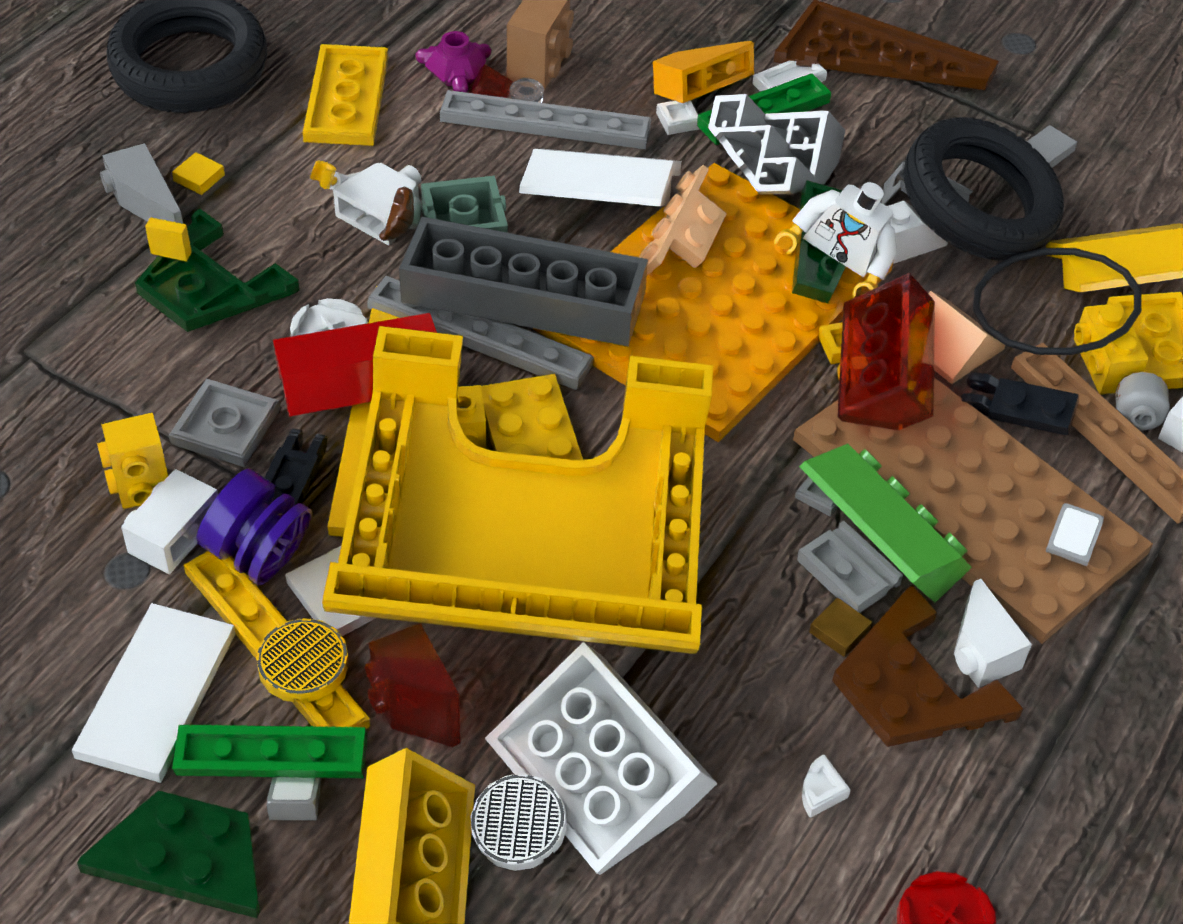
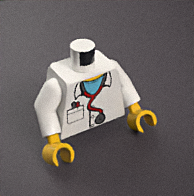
M867 182L859 189L854 185L848 184L841 193L830 190L812 197L792 220L794 225L790 229L782 230L776 236L774 245L777 244L782 236L790 237L793 241V246L785 254H791L799 244V235L804 231L806 234L803 239L863 278L869 273L867 280L857 284L852 292L855 299L860 295L863 286L868 287L871 291V297L866 304L868 305L879 297L880 290L877 283L879 279L884 280L897 254L895 229L890 225L894 214L892 209L880 202L884 192L879 185Z

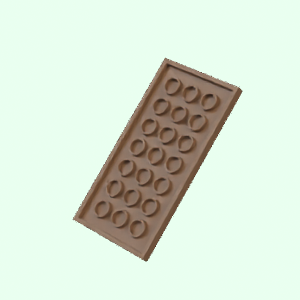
M904 354L875 373V377L870 378L869 382L859 384L795 429L793 440L813 457L845 444H849L858 454L865 448L882 465L877 473L885 481L893 476L910 493L904 500L913 509H916L920 504L923 505L938 520V523L933 528L943 538L950 532L968 550L962 557L972 568L962 579L971 586L974 581L982 579L1013 621L1041 644L1146 557L1153 543L973 406L962 402L961 397ZM1064 503L1104 517L1087 566L1046 552L1055 523Z

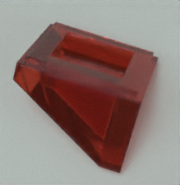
M484 64L469 93L509 98L513 81Z

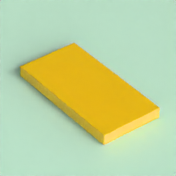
M320 45L302 132L303 142L374 146L389 58L388 48Z

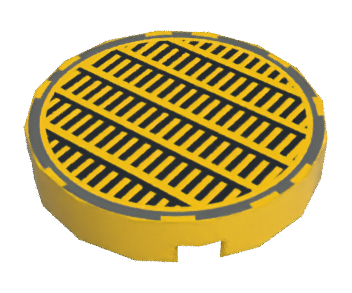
M306 618L287 621L272 629L261 641L256 655L260 681L269 693L283 701L295 702V699L301 700L306 698L307 702L316 701L334 692L345 679L349 660L346 642L336 628L323 621Z

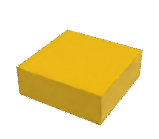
M195 152L174 169L172 175L174 182L202 195L224 177L225 172L223 165Z
M150 217L145 225L150 253L187 261L192 253L187 225Z

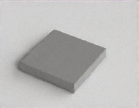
M206 378L170 432V444L245 467L279 413V400Z

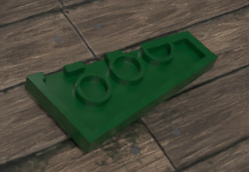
M807 180L802 189L800 210L812 197L830 190L840 193L842 190ZM803 231L799 235V244L796 248L792 293L829 303L846 266L804 240L803 237L806 233Z

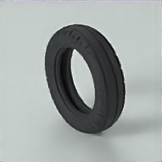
M145 0L129 9L119 18L110 32L107 43L108 66L112 77L120 89L127 96L144 106L174 113L207 111L208 108L215 109L235 101L247 93L259 80L267 59V41L259 21L250 10L235 0ZM182 32L215 34L227 39L235 46L232 52L218 63L192 71L164 70L154 67L140 58L144 50L152 43L166 36Z
M956 117L945 119L924 130L913 142L907 154L904 165V183L913 208L930 229H934L938 236L946 242L950 241L952 246L964 252L968 251V254L989 260L1004 261L1013 255L1043 248L1053 238L1060 226L1064 212V197L1058 177L1037 149L1032 148L1029 142L1020 136L1017 137L1016 133L1007 128L999 127L998 124L977 118ZM947 159L970 160L984 165L999 174L1018 194L1024 207L1025 217L1019 219L1000 218L985 213L971 205L949 183L943 170L942 161Z

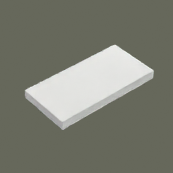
M151 603L72 748L74 758L161 783L174 758L178 726L191 724L236 634L234 625Z

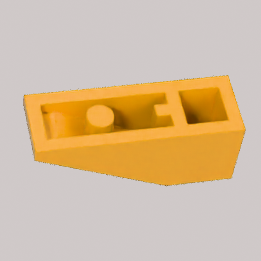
M744 41L678 51L654 60V94L685 103L754 75V42Z

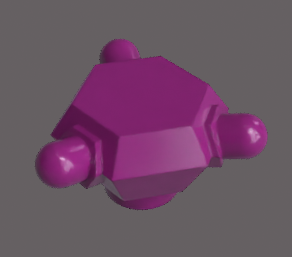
M451 31L442 36L438 46L419 49L415 54V58L420 64H425V67L443 84L453 86V91L467 93L468 85L475 80L486 63V59L490 57L492 50L488 44L471 43L469 37L463 32Z

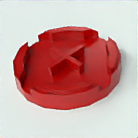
M936 871L919 876L905 890L897 907V924H996V912L988 895L979 886L976 889L973 885L967 883V878L957 873Z

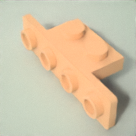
M702 165L694 173L687 171L677 183L675 188L679 191L678 194H675L663 210L667 214L666 218L664 217L653 229L651 235L655 238L654 241L650 242L639 256V258L648 259L647 275L662 263L668 249H671L694 268L704 261L727 214L698 191L709 170L706 166Z

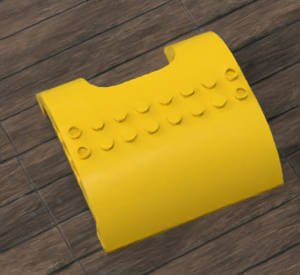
M379 326L373 354V394L338 563L330 562L322 599L324 611L696 654L700 646L702 605L696 604L704 435L712 397L713 365L630 356L621 425L616 439L606 452L588 460H568L488 450L476 446L464 435L457 419V396L463 336Z

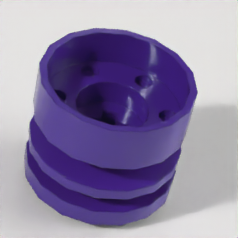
M247 468L238 473L215 498L199 526L196 539L197 544L221 560H226L237 552L234 561L235 570L239 573L249 571V579L257 585H263L273 578L298 549L312 519V509L301 503L295 505L294 497L289 494H283L273 501L275 484L254 470Z

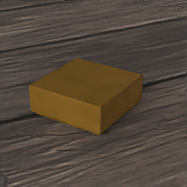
M836 598L811 623L809 633L845 657L870 631L872 621L839 598Z

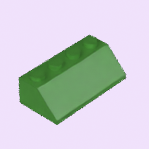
M845 444L808 459L799 466L897 568L934 603L972 568L962 557L968 550L950 532L943 538L933 528L938 523V520L923 505L920 504L916 509H913L904 500L910 493L893 476L885 481L877 473L882 465L865 448L858 454L849 444Z

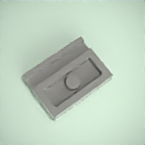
M845 521L839 523V527L835 530H828L798 552L797 561L836 598H839L859 613L887 595L888 590L900 586L903 574Z

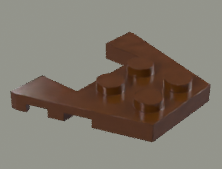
M913 585L905 590L835 670L832 679L833 683L887 747L939 737L946 730L961 727L973 730L983 728L986 722L1003 719L1004 723L1019 719L1023 711L1022 706L997 679L960 699L910 643L907 637L934 623L937 612Z

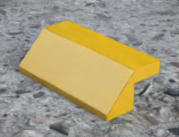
M1182 223L1052 240L1046 244V248H1077L1104 255L1128 269L1137 284L1183 278ZM1046 255L1062 259L1064 289L1087 292L1130 286L1122 274L1102 262L1075 255Z

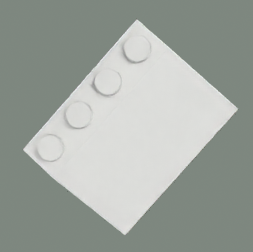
M585 642L575 649L485 737L487 742L515 775L527 774L542 778L556 789L566 810L567 829L565 836L599 875L684 817L718 784L608 661Z

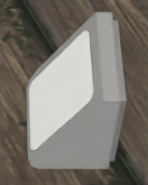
M1064 503L1055 523L1046 552L1087 566L1104 517Z
M273 777L266 805L269 820H317L321 778Z

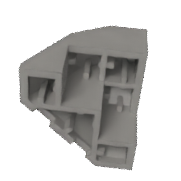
M747 94L715 96L708 127L760 195L801 192L807 180L824 185L839 163L845 129L829 111L765 114Z

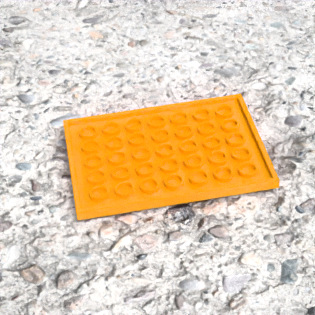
M713 163L708 167L709 170L698 191L727 214L704 261L694 268L671 249H668L662 263L647 275L645 295L629 347L535 328L533 330L548 339L592 355L594 357V367L625 386L630 356L713 365L712 397L705 426V435L719 443L820 342V326L839 323L870 292V289L863 286L860 295L854 299L852 295L854 287L866 281L869 273L863 278L848 267H845L829 303L793 294L792 285L796 249L791 254L786 255L785 253L793 246L792 239L788 236H782L776 245H774V240L782 230L790 229L794 225L792 220L800 212V209L773 194L760 195L749 181ZM665 206L659 209L611 252L639 257L645 247L654 241L655 238L651 235L653 229L664 217L666 218L667 214L663 211ZM892 262V264H891V266H890V268H889V270H888L886 276L892 271L893 262Z

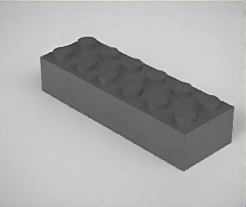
M421 217L399 268L401 302L629 347L645 295L648 259Z

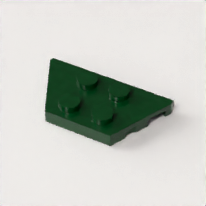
M158 790L81 855L77 862L80 872L257 919L260 914L249 814L246 812Z

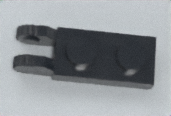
M971 372L968 375L967 386L973 390L993 394L994 397L991 401L984 395H975L967 392L961 395V401L970 404L983 415L989 416V419L1056 434L1069 435L1079 403V394L1004 378L998 380L991 374Z
M291 429L283 447L278 448L264 477L275 484L273 501L283 494H289L294 497L295 505L298 503L303 504L325 455L328 443L327 436L315 435L307 453L299 451L303 444V431Z

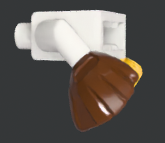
M320 160L315 162L310 178L319 181V185L323 189L333 190L336 217L388 246L397 237L407 232L408 229L417 228L422 210L418 189L421 175L413 166L407 165L397 172L382 163H375L361 172L344 175L336 172V168L328 162Z

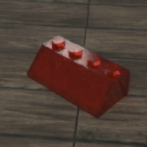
M911 273L844 302L837 417L842 422L899 431L934 417L935 301Z

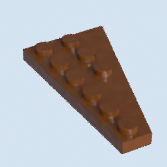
M818 0L811 2L776 49L773 61L776 63H784L789 60L797 61L796 65L812 67L813 63L829 70L981 90L987 88L997 71L999 63L998 60Z

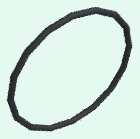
M1041 248L1013 255L989 269L974 290L973 312L983 330L1008 347L1036 355H1074L1102 348L1126 334L1142 311L1141 288L1128 269L1104 255L1077 248ZM1042 255H1075L1102 262L1122 274L1134 291V310L1121 328L1099 341L1071 348L1036 347L1011 340L991 327L980 309L981 292L994 274L1015 262Z

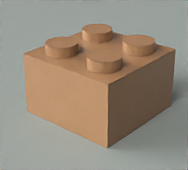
M523 0L507 24V80L545 90L550 80L558 76L561 62L564 58H569L573 47V39L569 38V30L574 19V11L570 10V0Z

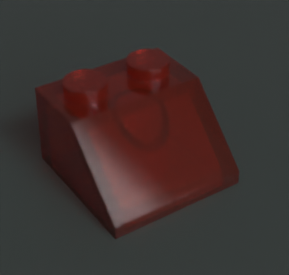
M421 623L369 642L371 662L365 664V669L373 687L368 689V696L377 715L384 713L391 729L450 747L461 744L459 693Z

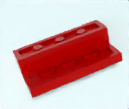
M425 313L272 340L279 377L282 380L288 416L293 417L371 403L373 394V354L379 326L437 333L431 314Z

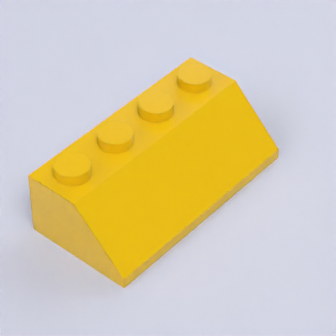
M404 748L367 767L349 924H465L472 833L471 813L474 807L475 784L408 748Z

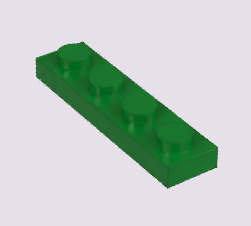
M810 73L749 97L765 114L807 112L830 103L831 91ZM712 110L698 114L697 126L715 146L721 144L708 128Z
M179 725L172 769L176 776L364 779L368 734L365 727Z

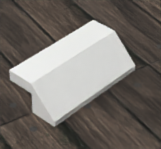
M533 149L520 184L519 193L666 206L670 201L672 176H679L681 174L682 161Z

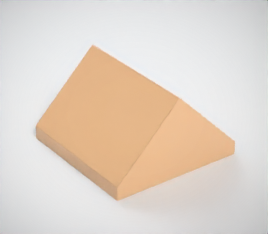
M932 291L928 293L896 338L897 341L951 384L1005 349V345L984 331L982 326L951 301Z

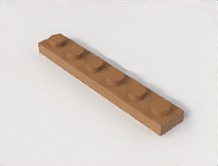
M1041 343V344L1037 345L1036 347H1047V346H1046L1044 343ZM1024 352L1014 357L1011 369L1026 383L1079 394V403L1072 426L1177 524L1183 522V470L1057 355H1036Z

